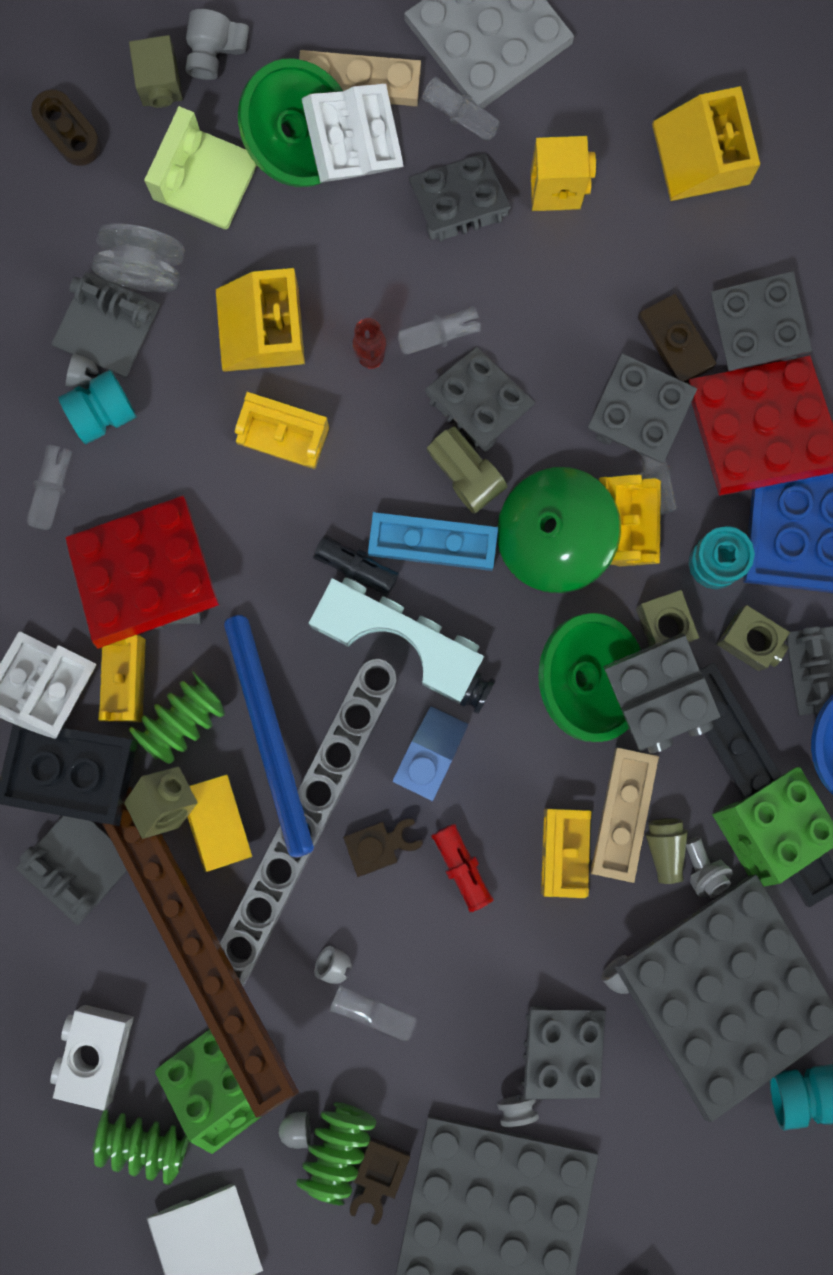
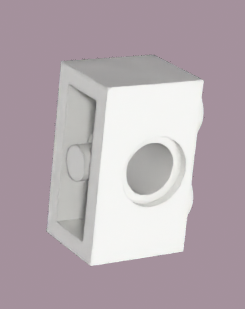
M88 1005L81 1006L74 1011V1015L69 1014L67 1016L61 1035V1040L67 1041L63 1058L58 1057L56 1059L50 1083L56 1084L53 1095L54 1099L103 1111L113 1102L134 1016ZM88 1045L96 1049L99 1055L98 1065L90 1066L82 1060V1046Z

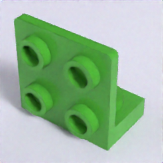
M800 767L791 769L745 800L724 806L712 814L748 876L757 875L763 887L782 883L833 848V821Z
M210 1029L159 1066L155 1071L189 1142L211 1154L261 1118L255 1117Z

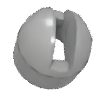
M73 354L65 385L72 388L78 386L84 389L89 388L90 380L93 378L87 376V374H99L97 365L89 358Z
M327 946L317 958L314 969L315 976L327 983L339 984L347 980L348 977L344 974L347 968L352 969V963L349 956L342 950L333 946Z
M621 955L614 959L601 975V980L611 990L620 994H628L629 991L614 966L626 959V955Z
M308 1111L294 1112L282 1120L278 1134L281 1142L287 1147L300 1149L309 1148V1145H311V1124Z

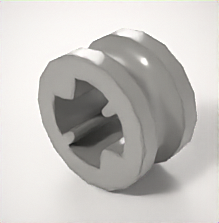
M516 1095L499 1100L497 1102L498 1110H502L504 1113L503 1117L500 1118L501 1126L517 1127L537 1121L539 1119L538 1112L532 1109L536 1099L525 1100L523 1095Z

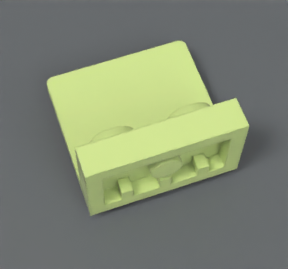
M179 106L144 181L153 200L222 229H228L257 165L251 159L246 149L200 131L194 112Z

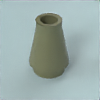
M664 818L648 822L649 831L645 833L657 871L658 882L662 884L682 882L684 880L683 867L688 830L683 829V820Z

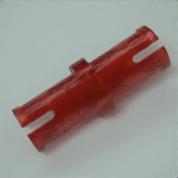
M365 318L356 324L353 349L360 358L359 362L363 367L375 369L383 363L386 338L382 331H380V324L371 318ZM368 330L369 338L366 339L365 331ZM374 350L373 358H371L370 351Z

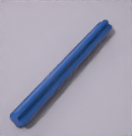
M235 615L225 620V631L288 854L291 857H302L311 853L314 846L249 621L243 615Z

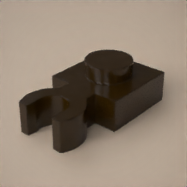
M413 818L400 821L394 831L387 833L384 822L343 837L357 877L397 863L398 860L394 850L401 848L405 851H414L423 845L421 839L409 843L402 837L403 829L415 824Z
M370 1137L371 1140L364 1152V1159L358 1168V1176L354 1180V1183L364 1186V1190L359 1191L352 1198L350 1215L355 1217L361 1204L370 1203L375 1209L371 1224L377 1225L383 1215V1201L381 1197L386 1195L395 1199L411 1153Z

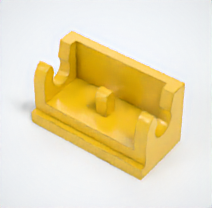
M247 392L235 428V433L238 434L236 443L315 469L329 430L327 417Z
M642 475L600 477L599 481L612 494L621 518L620 543L611 565L621 567L660 564L661 480L656 478L642 479Z
M135 635L102 647L99 721L142 722L145 638Z
M228 775L189 786L198 803L188 815V820L204 872L251 858V850Z
M544 809L541 894L544 897H589L591 811Z

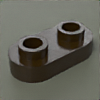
M51 89L43 91L35 97L31 106L33 119L63 158L76 166H84L93 162L100 152V139L93 126L68 96L59 90ZM53 113H62L59 119L49 120ZM79 142L87 143L83 150H74Z

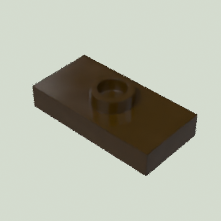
M676 294L639 313L637 318L672 377L687 383L689 379L696 378L715 367L717 363Z

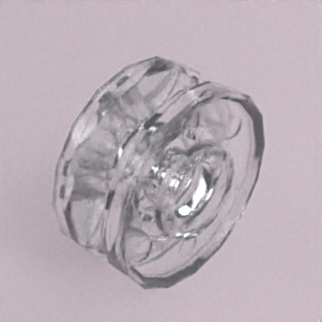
M110 223L99 228L96 242L104 251L96 252L92 258L91 268L95 274L117 285L141 291L170 292L179 287L181 276L178 270L172 266L180 265L183 262L185 248L178 240L160 231L138 225Z

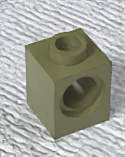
M170 35L129 41L135 86L143 107L163 108L171 105L173 102L182 101L183 96L177 58Z
M682 590L642 603L636 608L649 647L669 639L662 635L658 628L659 620L664 616L676 621L678 625L677 635L681 633L686 635L688 643L699 638Z
M745 605L736 611L716 645L755 670L761 671L767 669L769 665L776 667L782 660L789 647L784 644V641L790 632L753 608ZM750 630H756L763 635L765 645L761 652L754 651L749 647L747 635Z
M179 766L142 776L124 802L142 839L178 829L198 803Z

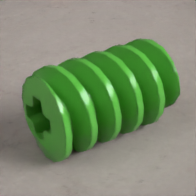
M194 671L192 673L197 683L195 686L183 680L179 683L184 694L182 698L171 692L167 694L171 708L167 709L156 704L154 705L158 715L156 721L145 715L141 717L146 729L144 732L132 726L129 728L131 734L155 759H160L168 764L174 761L171 747L180 752L187 750V744L183 736L194 741L200 738L196 724L210 729L213 724L209 713L218 717L225 715V710L218 696Z
M334 1102L335 1112L321 1111L320 1114L330 1124L329 1128H315L314 1131L324 1141L323 1145H309L308 1148L309 1152L318 1158L317 1162L305 1161L302 1164L303 1169L312 1175L311 1179L299 1178L296 1181V1185L317 1200L340 1206L345 1204L343 1199L348 1198L352 1193V1186L349 1184V1181H354L358 1176V1169L354 1164H360L364 1159V1152L359 1147L367 1146L371 1140L365 1130L373 1129L377 1122L372 1115L345 1103Z
M105 1109L99 1120L92 1151L94 1153V1164L96 1167L102 1168L111 1157L112 1170L119 1172L128 1161L129 1174L134 1177L139 1174L145 1165L147 1180L153 1181L162 1170L163 1183L170 1185L182 1167L189 1140L186 1134L181 1141L177 1140L176 1126L171 1125L165 1136H160L158 1121L152 1124L148 1132H144L142 1117H138L132 1127L127 1128L126 1114L122 1112L115 1123L111 1124L109 1123V1109Z

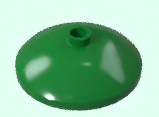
M291 58L276 60L259 69L248 80L241 93L238 106V126L243 144L255 164L269 177L282 184L293 187H312L321 184L302 98L310 94L343 91L337 81L325 70L305 60ZM282 124L289 128L290 137L283 133Z
M570 467L547 468L521 481L505 500L497 524L498 547L508 569L524 584L548 593L572 592L595 581L605 572L614 559L621 537L620 513L612 494L592 475ZM555 518V529L552 532L546 533L545 523L547 520Z
M597 613L582 614L569 618L552 632L541 654L538 679L544 706L551 719L562 731L581 741L604 742L619 737L629 729L603 666L638 652L641 648L632 633L616 619Z

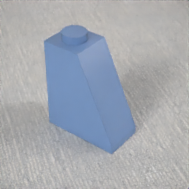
M430 706L392 782L433 801L469 724Z

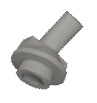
M700 837L688 839L686 849L696 873L691 875L690 883L699 897L709 896L710 898H716L730 887L731 882L729 880L733 874L732 869L722 860L711 864Z

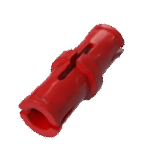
M451 824L433 833L431 838L435 841L448 867L445 872L449 879H454L468 906L469 913L477 911L493 902L494 898L490 895L476 867L479 865L476 856L471 857L456 824Z

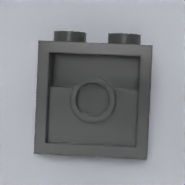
M683 633L603 666L634 742L640 751L648 748L649 753L663 751L673 745L672 737L687 731L689 736L704 734L714 727L712 721L720 718L707 682L701 675L686 635Z

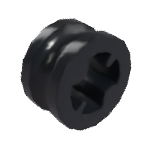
M478 671L474 675L460 703L463 707L465 705H472L474 712L479 714L495 683V680L492 678L487 681L482 679V673Z

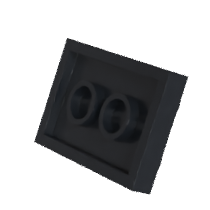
M13 724L0 777V805L120 826L138 742L132 739L62 728L57 738L54 739Z

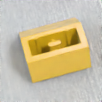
M741 86L700 94L654 120L652 123L670 201L750 185L760 167Z
M294 268L250 272L216 289L223 372L305 364L299 289Z

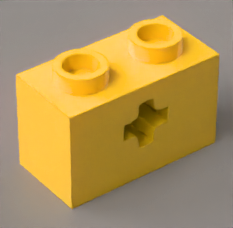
M587 136L536 138L530 170L532 211L581 209L584 195L591 193V178H595L596 155L595 152H588Z

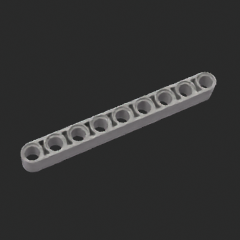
M372 659L364 663L360 668L298 789L306 822L311 827V839L314 848L397 684L396 673L392 665L385 660ZM373 669H384L390 676L389 684L381 691L371 690L366 685V676ZM354 706H363L370 712V721L362 729H353L347 723V713ZM337 743L347 745L351 753L350 761L347 765L340 768L333 767L327 757L328 750ZM317 781L325 782L331 789L330 800L323 806L314 805L308 797L310 786ZM281 825L220 942L243 988L312 854L311 852L302 857H291L288 854ZM281 858L290 864L292 873L288 881L278 882L271 877L269 868L274 859ZM254 898H264L270 903L272 913L269 919L261 921L252 916L250 904ZM243 937L249 941L252 948L249 958L239 959L232 954L230 944L233 938Z

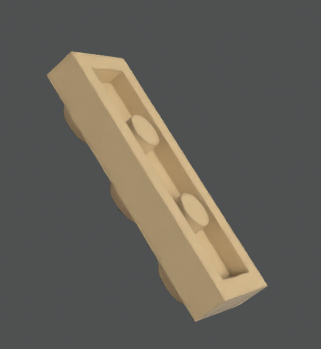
M300 50V60L308 61L325 70L337 81L343 91L353 86L386 84L390 104L418 106L421 60Z
M615 748L590 871L591 874L632 883L635 882L659 756Z

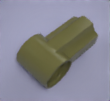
M455 426L442 432L427 447V452L452 481V488L472 513L478 512L508 488L498 470L487 459L482 460Z

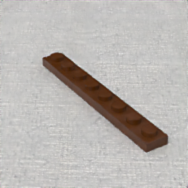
M133 787L128 788L126 799L133 790ZM124 804L120 826L104 823L103 825L255 1117H262L300 1092L162 834L142 839Z

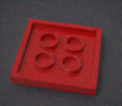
M810 356L689 379L688 384L697 388L691 403L719 496L833 473V422Z
M184 495L65 537L91 640L97 649L219 605L191 512Z

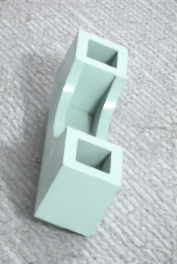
M345 577L342 583L333 578L331 579L308 623L311 628L347 647L359 638L374 632H388L401 636L416 649L423 666L422 685L460 704L484 658L483 655L477 653L479 645L459 635L456 636L455 640H452L440 634L439 632L442 627L423 616H419L418 620L415 621L403 615L404 607L382 596L380 602L364 595L367 588Z

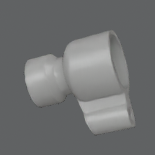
M192 10L189 13L186 33L187 44L192 48V53L187 55L186 73L202 80L217 79L219 60L216 58V55L219 53L234 55L245 53L249 26L243 23L231 22L225 15L213 10Z

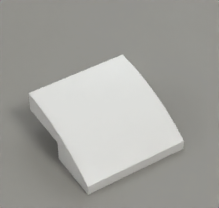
M386 84L353 86L341 92L310 94L302 98L320 183L371 175L404 167Z
M19 631L0 663V718L30 731L56 739L97 664L59 645L55 649Z
M233 1184L224 1186L193 1201L184 1200L146 1217L164 1275H255L263 1271L236 1187Z

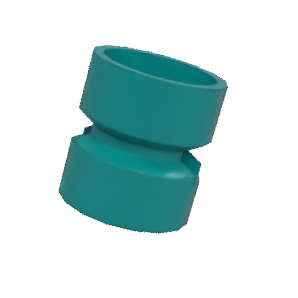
M111 369L91 379L89 389L85 390L78 386L58 397L68 420L85 445L105 435L106 426L111 425L118 428L137 418L131 403Z
M728 526L715 528L698 541L691 550L688 561L690 573L696 582L705 588L715 590L726 588L746 575L752 567L755 556L753 544L748 536L737 528Z
M833 1064L813 1066L811 1069H806L804 1077L797 1069L783 1070L770 1080L772 1105L781 1130L807 1128L811 1118L817 1124H833Z

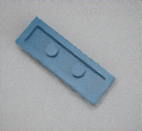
M373 512L368 556L493 571L498 527Z

